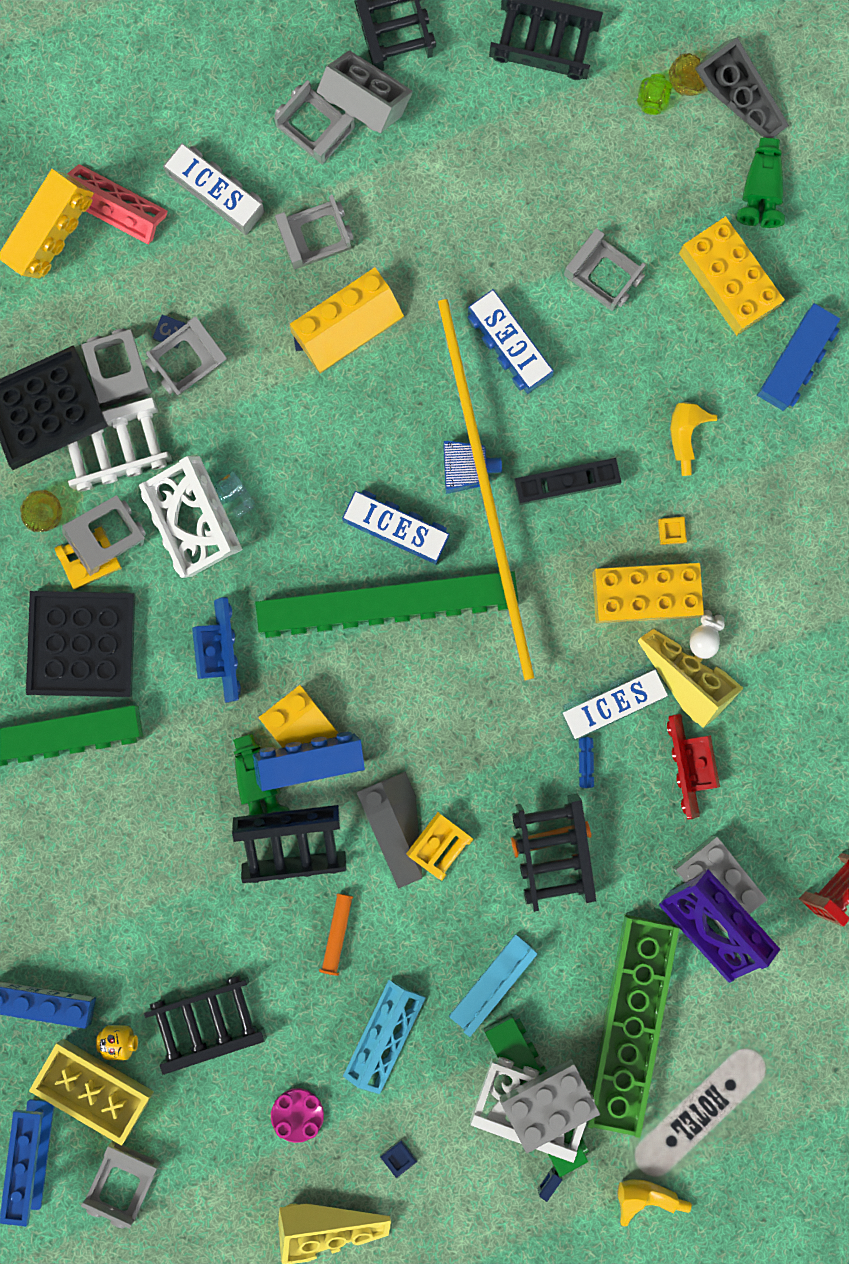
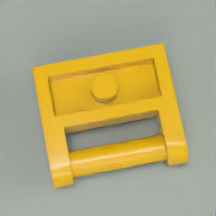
M100 526L94 529L95 532L92 534L97 541H100L102 548L110 547L111 543L104 528ZM61 544L54 548L74 590L122 569L118 558L115 557L101 565L99 571L90 576L79 559L70 561L68 555L74 553L70 544L65 546Z
M437 812L406 855L443 881L447 875L445 872L466 844L470 845L474 839ZM456 835L458 837L456 842L440 863L435 866L434 863Z

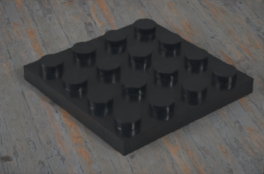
M74 345L0 378V444L12 471L108 427Z
M30 591L26 695L132 697L135 594Z

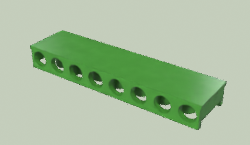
M624 914L591 1089V1095L595 1099L594 1103L600 1115L586 1122L588 1128H598L641 1138L679 934V928L675 924Z

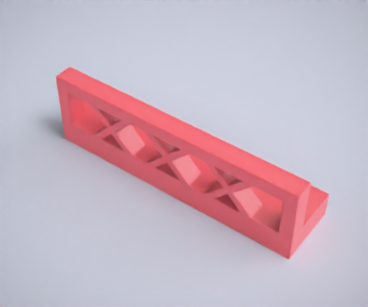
M80 164L67 173L94 192L91 197L92 203L86 212L148 245L153 241L156 227L166 218L167 210ZM81 175L89 180H83L77 176ZM100 188H106L111 192L103 191ZM122 200H129L132 203H126ZM145 212H151V213L155 214L156 216H155V217H152L151 215H149V214H147V213H145Z

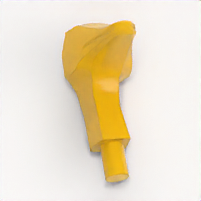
M689 402L676 404L670 426L676 461H681V476L692 475L691 460L695 459L691 444L693 429L701 423L718 420L716 414L709 413L697 404Z
M631 1179L620 1182L617 1195L620 1203L621 1226H628L634 1215L648 1205L659 1206L673 1214L675 1210L686 1213L691 1211V1202L678 1199L675 1192L655 1183Z

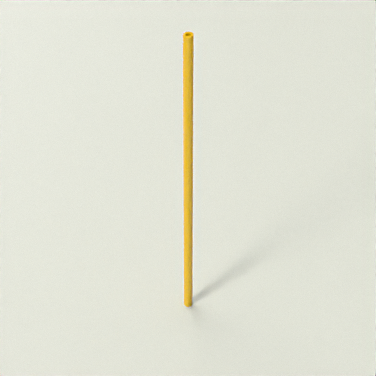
M448 299L438 301L524 681L530 680L535 677L451 311Z

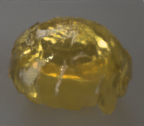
M691 53L680 54L669 69L670 85L682 96L699 95L706 87L695 69L700 63V59Z
M47 490L29 493V496L26 497L23 505L20 507L21 519L24 525L33 532L49 531L55 528L62 518L60 501Z

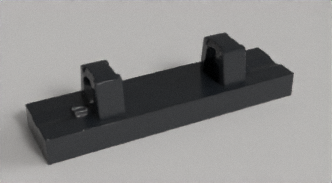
M616 458L514 478L519 505L612 487L622 483ZM545 482H547L549 492H546Z

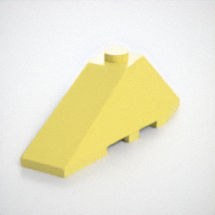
M654 629L638 640L682 709L693 721L703 728L713 721L743 690V687L725 671L717 666L713 671L701 663L702 658L683 653L680 644Z
M289 1204L285 1207H280L278 1226L281 1263L295 1264L317 1259L316 1253L331 1249L333 1254L341 1251L340 1248L349 1242H352L354 1245H361L389 1236L390 1216L312 1204Z

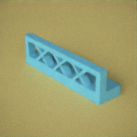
M517 934L511 938L449 1015L454 1022L463 1028L466 1035L471 1037L536 957L538 954L536 950Z
M388 980L343 1077L357 1088L380 1094L426 997L407 990L394 981ZM408 999H415L411 1008L405 1011L404 1007ZM401 1023L402 1027L399 1033L393 1036L395 1026ZM390 1047L388 1056L382 1060L381 1055L383 1051ZM378 1071L379 1075L375 1084H369L371 1076Z

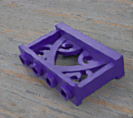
M709 869L683 885L671 889L659 903L664 912L729 983L754 970L768 967L781 950ZM706 915L717 920L726 929L729 939L716 934L707 924Z

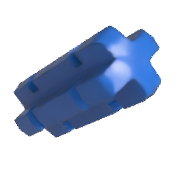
M581 737L579 738V748H581V752H579V773H581L579 786L581 788H593L594 752L591 751V748H593V738Z

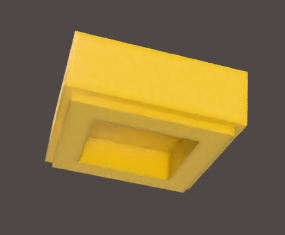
M685 517L658 519L660 545L687 543Z

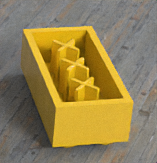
M51 169L1 249L0 260L21 276L37 279L44 277L51 269L50 263L54 256L60 254L65 246L64 240L68 234H71L77 228L78 218L81 213L90 207L92 203L91 197L94 192L72 176Z
M726 216L683 244L679 255L736 336L778 309L785 299Z
M700 563L600 568L592 572L596 623L699 618L704 615Z

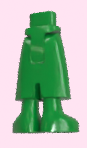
M760 138L759 147L755 149V156L749 168L742 200L748 203L746 207L739 209L736 215V220L741 224L756 226L758 224L760 216L759 203L761 199H764V209L760 226L763 228H777L785 224V215L781 211L776 210V205L783 203L782 151L779 149V139Z
M249 734L234 739L236 751L233 753L235 755L238 792L241 805L248 804L249 806L248 815L264 814L260 804L261 799L265 800L267 813L290 811L288 807L280 805L276 798V795L281 794L280 788L262 791L257 785L253 754L259 753L260 744H256L254 735Z

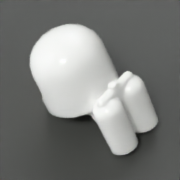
M704 610V615L701 616L702 625L695 628L691 633L690 648L695 656L708 659L719 650L720 638L718 631H721L725 624L722 615L712 616L710 610Z

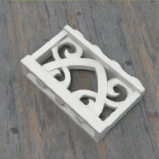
M186 456L179 460V463L139 484L141 497L151 511L152 521L159 529L163 538V545L169 551L173 560V567L181 578L193 577L228 556L243 550L200 456ZM184 471L186 476L178 485L172 478ZM164 483L169 484L175 490L174 493L162 491L167 496L165 501L159 491V487ZM192 491H193V493H194V495H195V497H196V500H195V501H192L190 498H188V496L186 495V493H187L189 496H192L191 493H192ZM182 501L191 507H200L203 512L197 523V535L178 526V514ZM207 522L208 525H209L210 531H208L207 529H205V534H206V536H205V535H204V524ZM197 545H200V559L197 563H192L187 549H191L192 556H195L198 552ZM207 545H218L220 551L208 557Z
M499 1057L498 1060L491 1059L478 1100L470 1118V1124L521 1144L511 1122L505 1119L506 1113L499 1098L502 1095L496 1091L494 1080L501 1074L510 1076L512 1078L511 1085L506 1086L502 1082V1088L507 1093L520 1086L519 1078L530 1081L539 1076V1071L528 1066H524L523 1069L513 1066V1061L503 1057ZM490 1092L499 1101L488 1114H485L482 1111ZM586 1122L574 1128L569 1144L564 1143L563 1134L536 1149L574 1163Z

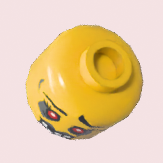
M107 1025L103 1031L98 1033L96 1040L97 1051L101 1053L105 1060H128L132 1052L136 1051L138 1047L137 1035H134L130 1026Z

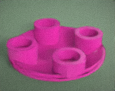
M301 1088L290 1089L282 1093L275 1100L271 1110V1123L276 1134L280 1138L293 1143L305 1142L314 1138L318 1134L324 1120L323 1106L318 1097L312 1092Z

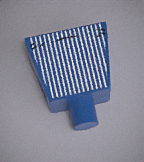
M444 441L446 494L480 487L470 443ZM481 445L487 472L502 473L501 457L486 458V447Z

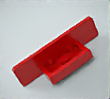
M671 715L667 722V730L669 736L673 739L672 757L674 762H677L679 772L676 775V780L683 794L681 807L688 820L700 817L696 791L720 787L711 735L686 739L682 715Z

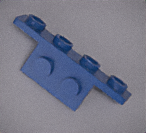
M221 597L214 600L216 625L195 626L192 628L197 678L222 677L225 703L239 700L241 687L236 678L238 660L233 650L235 633L231 629L230 623L232 607L228 603V597Z

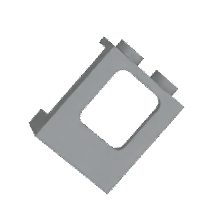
M307 80L303 85H298L291 94L292 98L286 105L282 104L278 107L274 120L276 127L323 165L355 128L353 117L346 113L342 115L313 91L310 82ZM305 102L312 104L331 121L327 129L314 142L309 141L289 124V119Z
M333 195L329 196L330 202L286 217L285 212L275 215L294 270L351 249L350 241L354 240L349 225L344 226L341 218L345 216L340 201L335 202ZM328 215L333 216L341 235V241L316 251H310L303 237L301 226Z
M596 228L568 264L564 276L613 311L617 305L622 307L630 296L627 292L632 285L637 287L645 277V274L642 272L646 264L642 263L638 266L603 240L605 234ZM602 258H608L631 277L615 298L610 297L588 279V276Z
M195 316L152 350L147 351L148 359L145 362L153 373L159 371L163 376L164 380L161 383L168 393L172 394L175 392L178 396L226 361L227 358ZM181 341H187L201 359L202 364L184 379L175 383L159 364V358Z
M117 329L110 336L103 338L102 336L91 337L87 340V343L81 344L98 402L103 408L152 393L136 346V338L131 329ZM124 343L131 364V370L128 373L115 377L103 378L95 351Z
M117 495L62 526L64 537L90 576L98 572L101 565L138 544L140 547L144 545L146 533L139 522L135 523L130 516L132 514L130 507L125 500L120 501ZM116 509L131 534L108 548H102L88 525Z
M112 1141L105 1151L102 1164L81 1207L85 1208L86 1212L91 1216H103L111 1220L110 1223L118 1228L124 1229L127 1227L130 1229L161 1162ZM113 1167H118L140 1179L130 1206L125 1211L100 1200V1193Z

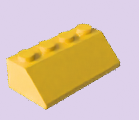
M374 267L291 322L290 330L319 373H322L404 318V315L390 287Z

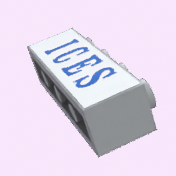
M181 143L163 166L166 175L243 234L247 235L265 213L262 204L263 200L254 192L247 193L243 190V185L232 176L228 178L222 174L223 170L215 162L211 161L208 163L205 161L198 149L193 146L188 148Z

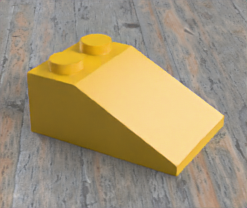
M301 685L258 717L282 748L291 742L304 744L311 742V739L316 737H326L329 739L337 737L338 731Z

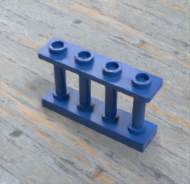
M29 1099L26 1111L17 1109L13 1111L0 1224L26 1227L29 1224L30 1211L40 1210L42 1207L54 1106L45 1100Z

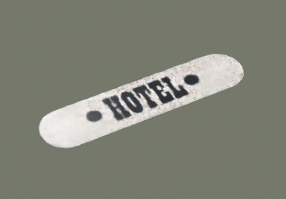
M740 1049L734 1052L638 1144L635 1150V1161L639 1169L645 1174L654 1177L667 1173L762 1082L766 1073L762 1057L750 1049Z

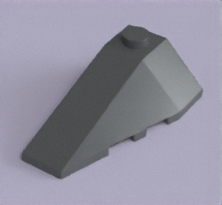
M738 37L725 41L706 55L695 67L708 91L762 137L773 138L789 126Z
M405 771L357 792L398 889L422 879L421 865L406 855L418 839L419 830L416 795Z

